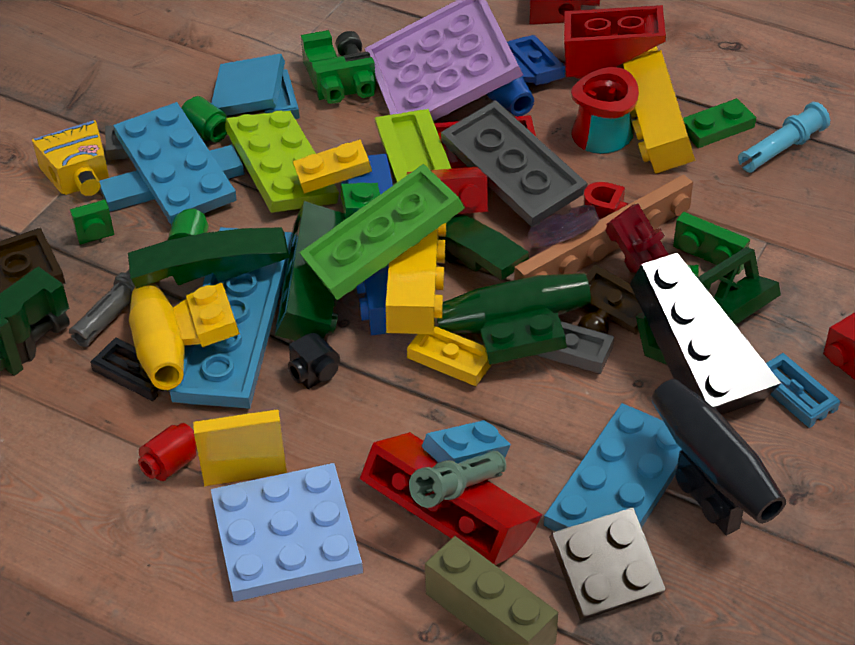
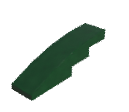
M462 214L453 216L446 223V237L439 236L438 240H445L446 261L452 263L459 259L474 272L483 267L501 281L515 272V266L529 259V252L496 230Z
M282 227L241 228L201 233L164 241L128 252L130 279L136 289L171 276L179 286L214 273L220 283L290 258Z

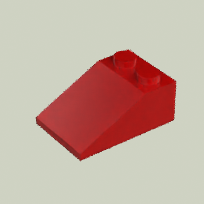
M663 5L565 11L564 48L566 77L582 79L596 70L617 67L666 42Z

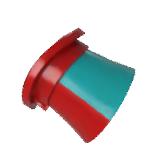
M618 67L602 68L580 79L571 90L572 100L579 105L571 130L574 142L585 151L599 154L611 153L624 148L630 143L634 135L630 112L635 108L638 101L639 88L637 81L630 72Z

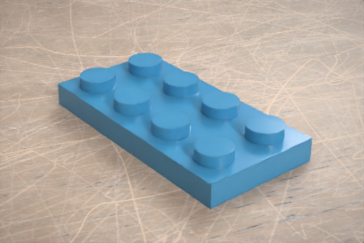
M177 102L114 125L116 137L171 226L175 216L185 209H196L206 213L237 200L236 190Z
M621 403L544 515V526L558 531L633 507L642 528L673 480L677 471L679 451L682 450L673 439L663 420Z

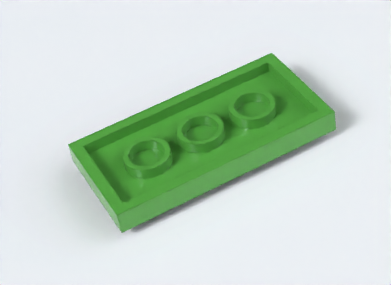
M422 164L299 253L331 294L338 300L345 294L353 291L374 273L385 268L392 260L410 247L418 244L424 237L442 224L450 221L453 216L464 209V206L459 197L427 166Z

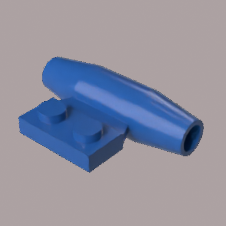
M535 35L507 41L523 76L486 94L492 101L496 100L515 116L527 114L534 105V97L526 82L539 85L565 78L566 66Z

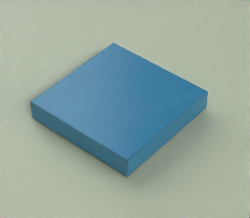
M282 54L220 64L212 104L223 111L226 116L276 108L285 65Z

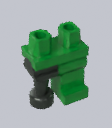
M329 30L301 35L303 63L319 100L326 99L329 104L341 102L345 95L357 93L361 98L374 96V90H376L375 62L368 51L361 52L363 45L357 33L346 31L337 37L335 45L338 53L341 55L338 57L332 45V36Z

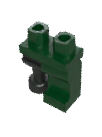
M39 266L0 293V371L6 369L13 376L23 370L22 364L35 358V343L48 331L59 333L70 325L66 311L70 308L64 285Z

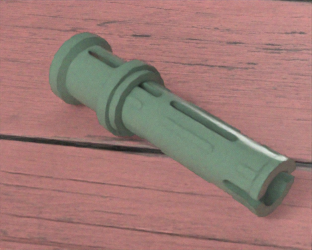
M489 451L484 455L476 456L460 463L446 460L437 463L433 468L424 467L417 469L409 480L411 496L417 504L426 508L440 504L443 499H456L463 494L465 488L502 476L501 472L506 470V460L498 451ZM432 491L435 492V493L430 494V495H427V496L425 495V494L430 493V492H432Z

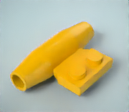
M155 283L133 289L129 324L137 358L155 387L162 390H170L182 382L184 376L185 345L201 344L202 347L240 334L223 283L213 286H202L195 292L186 295L187 299L172 307L162 290Z

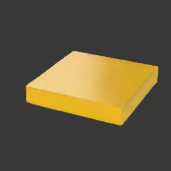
M279 410L193 422L204 487L287 473Z

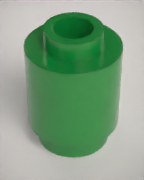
M195 96L182 105L181 109L202 139L205 141L211 140L216 143L225 138L227 135L225 130L227 116L223 111L201 96Z
M196 209L181 211L173 220L167 241L208 233L209 225L205 215Z

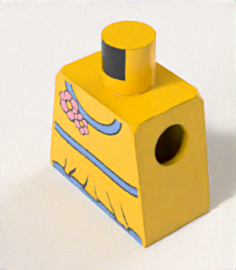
M95 120L32 139L39 168L61 194L67 195L80 191L84 196H92L100 190L101 185L99 181L109 178L99 130Z

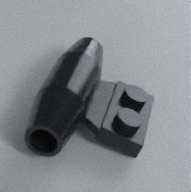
M670 379L662 383L653 393L652 403L673 439L682 449L679 451L675 474L676 480L680 488L685 493H690L701 506L707 520L715 523L727 536L740 529L743 511L760 524L769 522L779 515L786 505V499L758 454L712 405L680 381Z

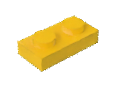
M361 139L293 161L304 194L372 172L370 161Z
M434 326V334H417L407 347L408 359L473 386L478 385L491 367L483 345Z

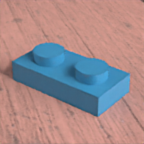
M482 420L427 433L421 447L438 463L446 460L460 463L464 460L484 455L489 451H498L505 458L511 444L498 433L495 426Z

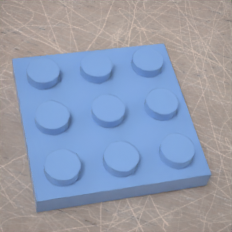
M334 463L211 489L234 602L363 573L362 560Z

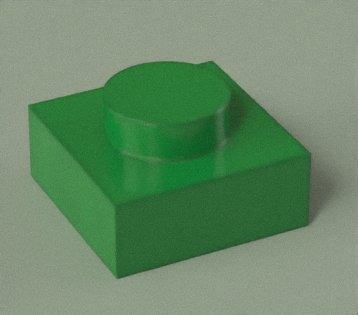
M378 183L341 184L340 195L345 219L380 195Z
M106 200L70 209L76 237L80 245L115 235Z

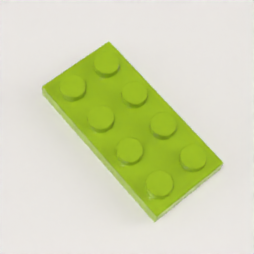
M274 111L272 113L255 115L244 114L238 117L226 118L225 130L271 213L301 209L304 201L319 206L336 204L338 202L339 191L335 184L305 194L303 193L293 161L316 153L291 111Z

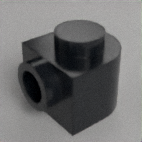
M310 333L289 344L290 362L288 363V370L297 383H302L307 389H310L320 382L330 380L337 373L340 355L319 334Z

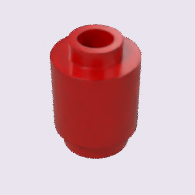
M180 423L177 426L170 425L139 448L140 458L138 459L142 472L151 479L156 478L157 480L165 481L195 459L197 446L194 430L185 423Z

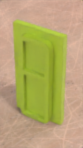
M429 109L375 117V124L396 183L406 177L407 172L414 171L422 164L430 170L451 169Z

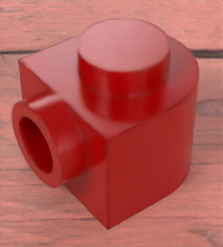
M595 182L588 185L584 190L583 219L596 218L599 221L628 205L629 203L624 202L625 187L608 182Z

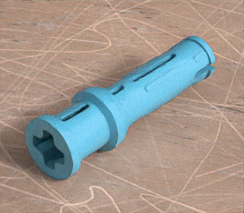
M811 102L805 106L804 111L799 115L787 117L782 128L738 155L740 165L748 159H752L749 164L742 167L743 170L752 173L791 145L804 144L815 131L827 129L831 121L827 109L818 102Z

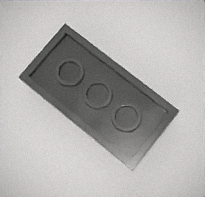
M496 100L441 132V142L467 167H478L486 174L487 186L531 227L582 196L588 183Z

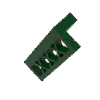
M745 247L697 277L708 292L712 283L717 280L721 281L713 298L735 325L781 296L779 282L759 276L755 249ZM744 264L746 277L736 283L733 282L739 266ZM643 312L636 315V321L644 356L667 365L646 316H644Z

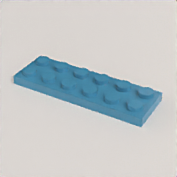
M220 227L219 231L233 230L238 228ZM284 232L289 252L292 232ZM287 259L220 282L223 283L240 334L202 347L201 344L185 345L184 376L182 382L177 387L170 389L172 402L251 408L285 276ZM214 273L205 276L202 286L219 284Z

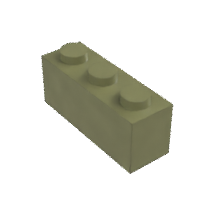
M454 536L425 562L426 594L490 644L554 645L556 643L559 612L458 537Z

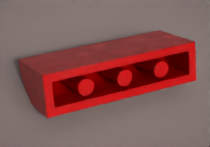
M408 432L373 442L359 479L451 539L454 536L458 537L494 565L506 561L522 548L536 529L543 515L488 480L465 488L463 494L456 499H443L436 506L422 507L411 496L409 480L417 469L424 467L433 468L438 463L421 447L424 440ZM432 491V492L427 493V494H425V495L427 496V495L433 494V493H435V492Z

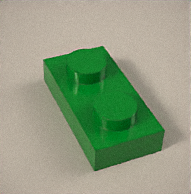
M736 98L684 117L683 121L689 139L697 148H701L754 128L757 117Z
M684 211L676 220L673 247L715 265L720 264L745 247L749 248V238ZM744 264L739 266L736 274L741 273L744 269Z

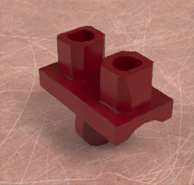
M638 203L631 205L606 224L605 231L611 241L617 242L625 255L624 263L630 273L636 274L643 263L669 255L660 241L664 238V233L661 228L653 229Z

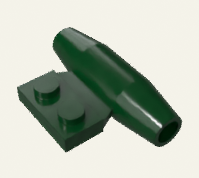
M585 273L536 275L474 289L443 302L442 318H437L438 327L456 335L481 334L489 365L567 348L566 336L559 316L591 303L587 276Z

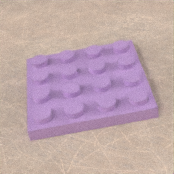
M456 0L365 48V51L370 53L375 62L376 79L391 115L429 109L431 117L435 121L523 76L486 0Z

